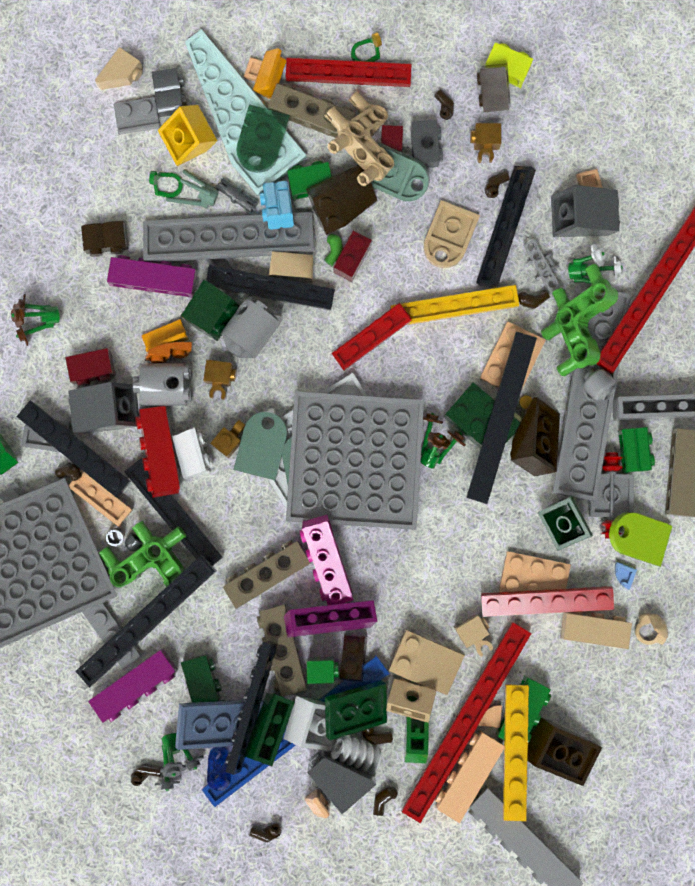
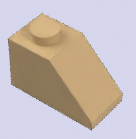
M119 47L97 76L95 82L101 90L128 86L133 81L140 79L143 68L138 59Z

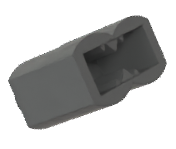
M177 68L152 71L159 116H171L180 106H187L186 94L181 92V87H184L183 74H179Z

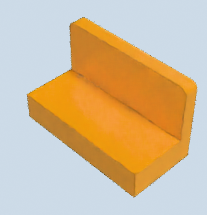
M279 48L265 52L253 88L255 92L268 99H271L276 84H279L286 64V59L280 56L282 50Z
M181 319L141 335L146 346V352L162 344L189 340Z

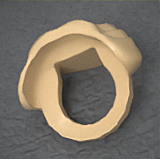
M650 613L639 615V622L635 628L637 639L646 645L654 643L663 645L668 638L669 632L661 616ZM649 623L652 624L654 630L658 633L652 640H646L640 635V628Z

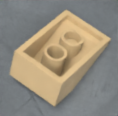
M405 629L388 670L420 685H428L433 690L448 695L465 655Z

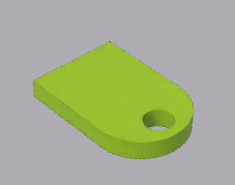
M625 512L618 515L612 522L609 538L612 547L618 553L661 567L672 525L638 513ZM623 525L624 534L620 537L618 531Z

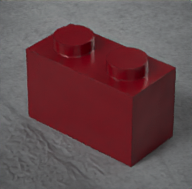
M353 230L333 267V273L353 282L372 246V240Z
M108 348L65 357L70 382L74 385L77 384V387L88 386L90 381L94 380L107 382L111 380L112 376H116L112 354Z

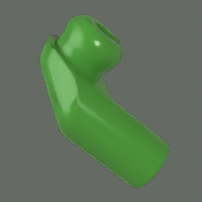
M330 234L327 237L331 251L324 259L331 267L338 260L343 250L342 239L339 235Z

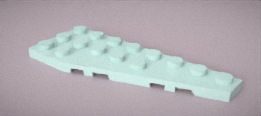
M200 29L185 41L186 47L231 165L254 193L260 196V193L264 192V183H276L287 174L288 170L299 165L307 156L202 29Z

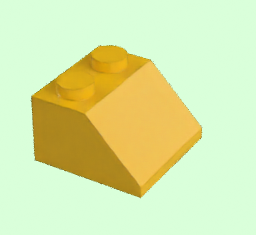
M199 105L180 106L158 129L176 166H180L207 152L217 142Z

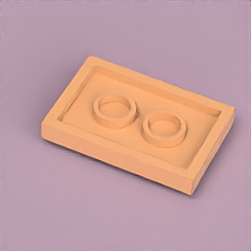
M507 322L479 379L499 388L515 332H520L537 338L523 383L524 386L546 340Z
M507 551L499 592L566 589L571 565Z

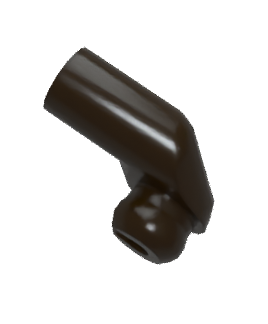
M440 89L434 97L441 103L440 117L444 120H449L454 114V101Z
M374 727L361 731L363 738L373 745L393 742L391 732L377 733Z

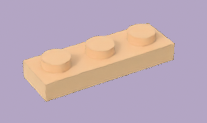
M81 470L82 477L72 481L69 484V488L120 527L133 509L119 498L113 496Z

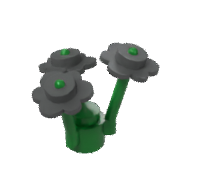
M176 733L167 734L161 738L164 767L160 769V772L164 776V782L155 783V786L161 785V790L169 791V789H173L174 784H179L180 781L170 782L169 777H177L180 775V772L186 769L189 771L196 770L201 765L199 761L204 759V756L193 759L189 750L183 749L189 762L185 765H182V762L174 763L173 755L180 752V750L175 748Z

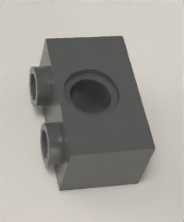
M437 120L411 122L412 157L422 162L426 168L438 167L440 161L443 160V149L439 148L438 140H441V127H437ZM428 141L432 144V147L425 148L422 146V143Z

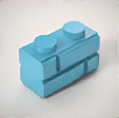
M288 182L264 183V192L260 193L261 206L265 205L266 207L262 209L263 222H268V229L270 230L280 229V227H293V212Z

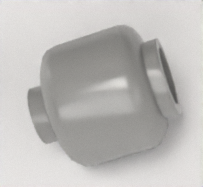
M604 369L591 370L584 377L583 388L595 401H606L616 391V381Z

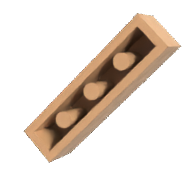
M482 730L478 734L474 733L469 741L471 745L467 753L463 752L457 762L460 765L456 771L452 770L446 780L448 785L444 791L441 789L435 798L437 810L458 823L463 819L504 750L503 743Z

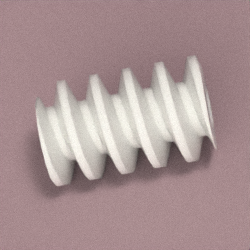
M347 735L336 740L331 756L334 760L339 757L340 762L346 761V764L349 766L353 764L356 769L361 767L362 771L368 770L369 774H374L381 762V749L378 746H373L371 743H365L363 740Z

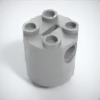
M248 296L220 334L223 336L226 349L236 357L255 359L279 327L282 319L275 313L268 312L266 310L268 307L259 300L255 301Z
M186 362L142 363L139 376L133 377V392L140 393L143 406L187 405L188 402H192V389L188 387V380H192V368H189ZM178 379V380H179V385H178V387L175 388V389H172V387H171L172 382H173L174 380Z

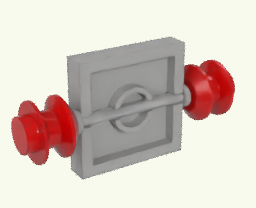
M617 452L605 453V465L602 466V469L610 472L601 474L596 502L589 501V517H607L609 519L601 523V525L605 526V531L601 533L605 534V539H610V527L618 515L625 512L634 513V475L616 474L614 472L623 468L618 465V460L623 457H619Z

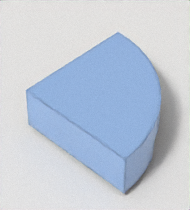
M616 562L615 576H617L618 582L624 588L630 590L637 569Z

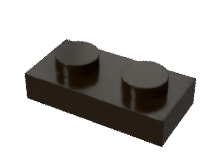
M344 635L340 669L341 680L363 682L367 638L365 636Z

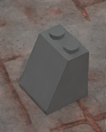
M574 185L551 196L553 237L609 236L619 232L618 190Z
M108 382L68 391L73 433L86 434L136 427L135 417L138 416L139 409L137 393L133 392V384Z
M318 751L309 759L307 773L341 814L346 812L376 786V779L373 774H369L368 771L364 772L361 768L356 769L353 764L349 766L346 764V761L340 762L339 757L334 760L331 753L327 751L321 754Z

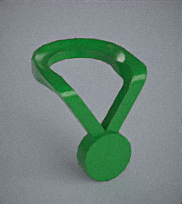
M151 170L149 183L154 185L156 196L174 198L183 190V183L180 182L181 178L177 174L157 173V171ZM160 177L175 178L178 181V189L173 193L159 191L157 180Z

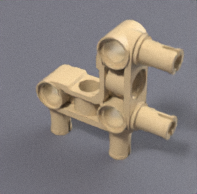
M357 91L348 101L358 110L359 115L351 120H346L335 106L325 114V117L337 129L336 132L338 134L335 139L328 143V150L332 154H336L344 148L363 168L364 171L358 175L357 180L359 184L366 186L373 180L381 181L393 168L394 160L383 147H380L372 139V136L387 120V111L380 105H370Z

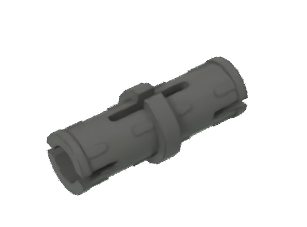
M225 178L221 179L222 184L219 182L216 189L229 197L232 203H237L251 214L253 208L255 209L258 205V202L243 193V189L236 188Z

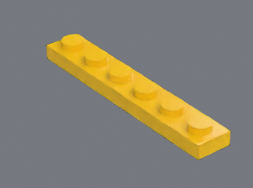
M516 285L401 303L413 320L407 325L520 306ZM395 304V305H390V309H392V308H393L394 306H396L397 304Z
M505 684L504 821H526L528 685Z

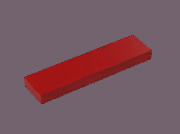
M398 303L331 354L343 371H345L413 320L401 303Z

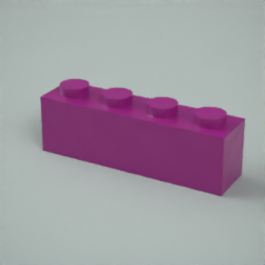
M118 255L117 258L111 257L107 283L113 287L192 298L195 293L198 273L196 269H193V266L187 264H180V267L172 266V263L160 261L157 264L144 261L143 258H139L136 261L130 260L128 256Z
M374 600L291 609L284 615L287 638L371 628L378 622Z
M161 649L88 702L102 723L108 719L110 722H113L122 715L120 711L123 708L127 707L130 710L139 703L137 698L143 694L148 697L158 690L156 685L161 681L166 684L175 678L174 672L178 669L166 651Z

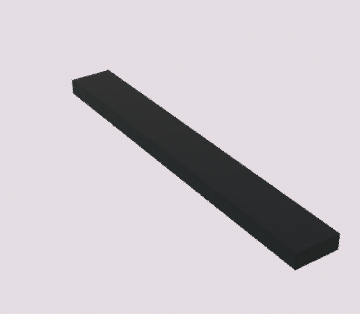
M515 332L466 495L467 499L488 504L535 347L536 337Z
M203 555L199 556L75 672L89 688L92 687L217 570Z

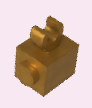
M476 123L474 130L470 131V143H474V150H480L477 156L478 163H481L482 155H488L489 163H492L494 159L492 150H499L501 146V123Z
M206 360L203 381L207 384H212L209 396L213 399L214 393L220 391L222 393L221 399L225 400L226 391L222 385L231 387V381L235 382L236 369H233V364L229 362Z
M238 420L231 431L223 427L210 444L229 459L240 446L241 440L237 437L244 430L245 424Z

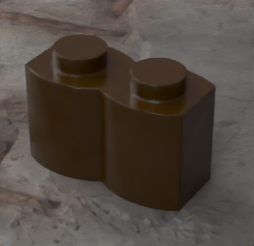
M111 221L81 226L83 250L86 254H90L91 257L102 256V252L122 254L124 253L123 250L129 249L127 229L124 221Z

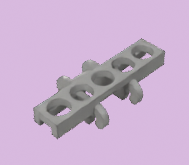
M535 239L524 244L523 246L531 259L527 265L530 266L534 263L540 274L536 281L542 279L549 294L559 289L560 285L552 270L554 272L557 271L556 268L559 267V265H555L551 258L553 253H546L544 257ZM529 244H533L535 251L529 250ZM537 253L539 257L534 259L533 255ZM540 262L546 264V268L544 270H541L538 267V264ZM549 281H553L555 288L549 287Z

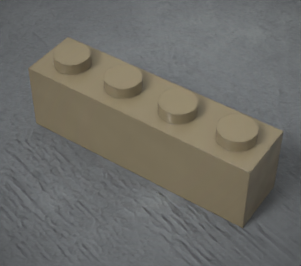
M679 428L672 430L665 515L695 517V430Z

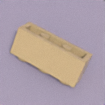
M583 611L563 612L560 638L629 649L632 623L625 622L626 617L620 616L605 619L604 614L591 612V616H585Z

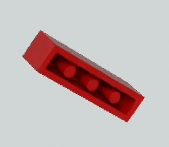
M166 407L139 409V414L135 417L137 429H141L142 437H139L140 449L145 451L146 458H142L144 471L148 470L149 479H146L148 492L152 491V497L178 494L180 485Z

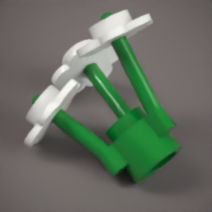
M598 244L591 245V255L573 259V262H570L568 266L570 279H574V282L592 284L590 279L584 278L588 276L585 271L588 267V263H584L593 259L595 264L599 266L600 271L614 270L615 280L617 279V274H621V269H623L621 261H616V256H614V265L603 266V260H605L606 256L603 248H600ZM602 272L604 279H607L611 284L609 273Z

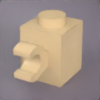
M475 615L454 627L464 646L468 648L474 644L477 654L481 657L483 656L481 652L483 645H487L490 651L493 650L490 642L482 640L489 635L487 629L490 628L484 617L479 618L478 615Z

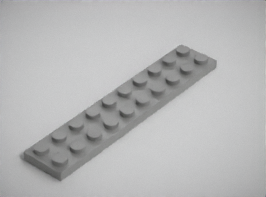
M618 292V300L614 305L589 320L588 329L592 338L596 340L599 351H601L629 308L631 294ZM597 364L593 366L587 365L584 368H577L573 371L557 462V472L552 494L572 496L573 498L592 502L597 500L614 400L613 394L606 401H595L583 388L584 377L589 371L603 369ZM619 365L617 366L614 373H608L616 382Z

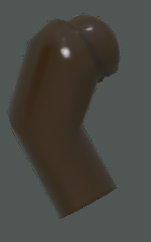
M507 171L494 175L487 180L485 187L487 197L496 198L498 196L500 184L510 180Z
M542 290L536 296L526 292L518 294L520 305L531 309L537 308L550 298L546 290Z
M69 462L55 470V474L59 479L70 476L72 481H76L82 477V473L79 471L80 468L73 462Z
M141 764L131 774L132 785L140 786L148 776L161 777L160 769L162 766Z
M386 786L375 794L373 815H384L385 804L391 799H395L398 795L395 787Z
M273 823L264 829L253 825L249 836L268 843L278 838L282 830L278 823Z

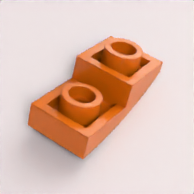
M173 342L156 346L148 350L145 355V361L166 363L170 355L174 358H185L192 350V342Z

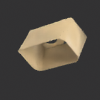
M272 251L269 276L311 278L313 283V255Z

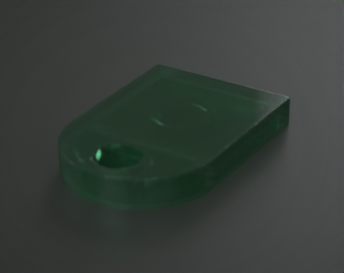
M249 104L236 148L238 160L245 169L261 173L268 171L276 164L290 121L289 115ZM253 156H258L261 159V162L256 166L249 163V159Z

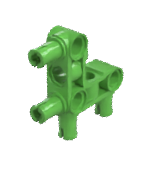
M592 264L585 269L592 283L591 287L573 300H569L563 288L553 291L552 295L557 303L558 312L555 321L541 330L542 336L548 341L559 333L562 334L571 357L557 366V371L564 377L577 368L581 369L587 365L593 366L599 362L601 354L596 340L592 338L589 332L588 323L592 317L600 312H605L618 300V291L611 287L607 279H604L599 266L596 264Z
M141 521L132 529L142 541V547L123 562L117 559L109 546L98 553L109 569L108 574L111 583L116 587H123L136 581L148 568H156L167 587L185 570V567L172 551V547L185 538L186 534L178 526L165 537L153 536L145 523ZM154 545H157L161 550L159 556H155L152 552ZM120 571L126 574L125 582H122L118 577Z

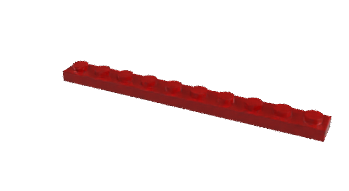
M695 206L601 349L600 360L597 365L608 373H614L694 249Z
M511 622L401 810L402 813L421 824L532 633Z

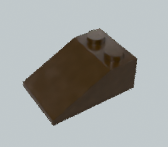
M360 165L306 189L318 223L326 235L345 227L377 201L371 182L366 186H362L357 180L358 175L364 171Z
M538 397L532 399L512 440L510 451L511 461L533 476L557 472L560 414Z
M541 717L528 743L527 761L539 769L584 786L602 747Z

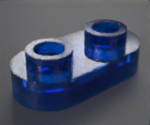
M214 747L208 755L207 783L215 791L225 790L231 781V774L226 772V758L230 752L226 747Z

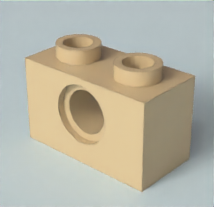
M394 679L386 711L429 723L437 690H433L428 685L419 686L412 684L406 679ZM414 696L417 698V701L411 702L407 697Z

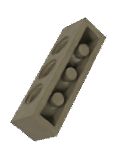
M276 84L268 105V110L272 115L334 138L338 136L337 129L325 117V114L332 107L335 106L346 120L356 117V113L349 107L333 105L332 101L317 99L306 91L301 93L288 84ZM291 101H296L299 103L296 107H290L288 105ZM311 108L318 110L314 115L309 114L307 111Z
M292 540L280 546L282 551L277 554L273 551L262 557L264 562L257 566L254 562L244 568L245 573L238 577L237 574H234L225 580L227 584L223 586V589L235 609L311 564L298 541L295 543ZM283 555L288 556L291 560L290 566L287 568H282L279 565V558ZM263 567L271 569L272 576L269 579L261 577L260 571ZM245 578L253 581V588L249 591L242 587V581Z
M285 604L260 610V616H257L259 629L263 628L265 633L262 641H271L278 645H284L287 648L285 656H279L275 652L270 670L275 671L276 679L273 680L276 693L280 692L281 697L307 690L294 637L287 638L284 615L287 613ZM271 624H279L282 632L279 635H273L270 632ZM284 666L291 667L293 670L292 676L284 677L281 674V668Z

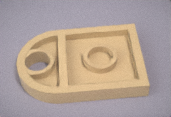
M441 200L424 242V253L428 261L439 268H450L457 265L464 257L480 215ZM438 251H443L446 253L447 259L439 262L436 260L435 254Z

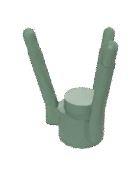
M183 170L185 175L202 187L182 178L180 182L200 191L198 198L201 201L166 198L167 202L196 205L207 209L208 205L214 206L219 190H216V187L207 184L187 170Z

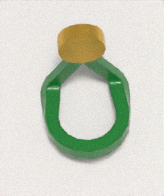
M377 32L372 34V38L359 41L353 45L351 49L353 61H362L356 57L355 50L367 43L374 44L375 56L363 62H375L380 59L379 46L382 45V41Z

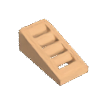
M319 789L305 797L306 803L316 816L325 819L329 817L330 804Z

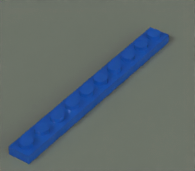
M376 655L364 664L363 682L343 680L318 700L325 702V697L381 681L390 673ZM284 735L274 762L296 746L283 739ZM245 757L240 773L232 775L225 770L204 786L202 791L215 808L269 765Z

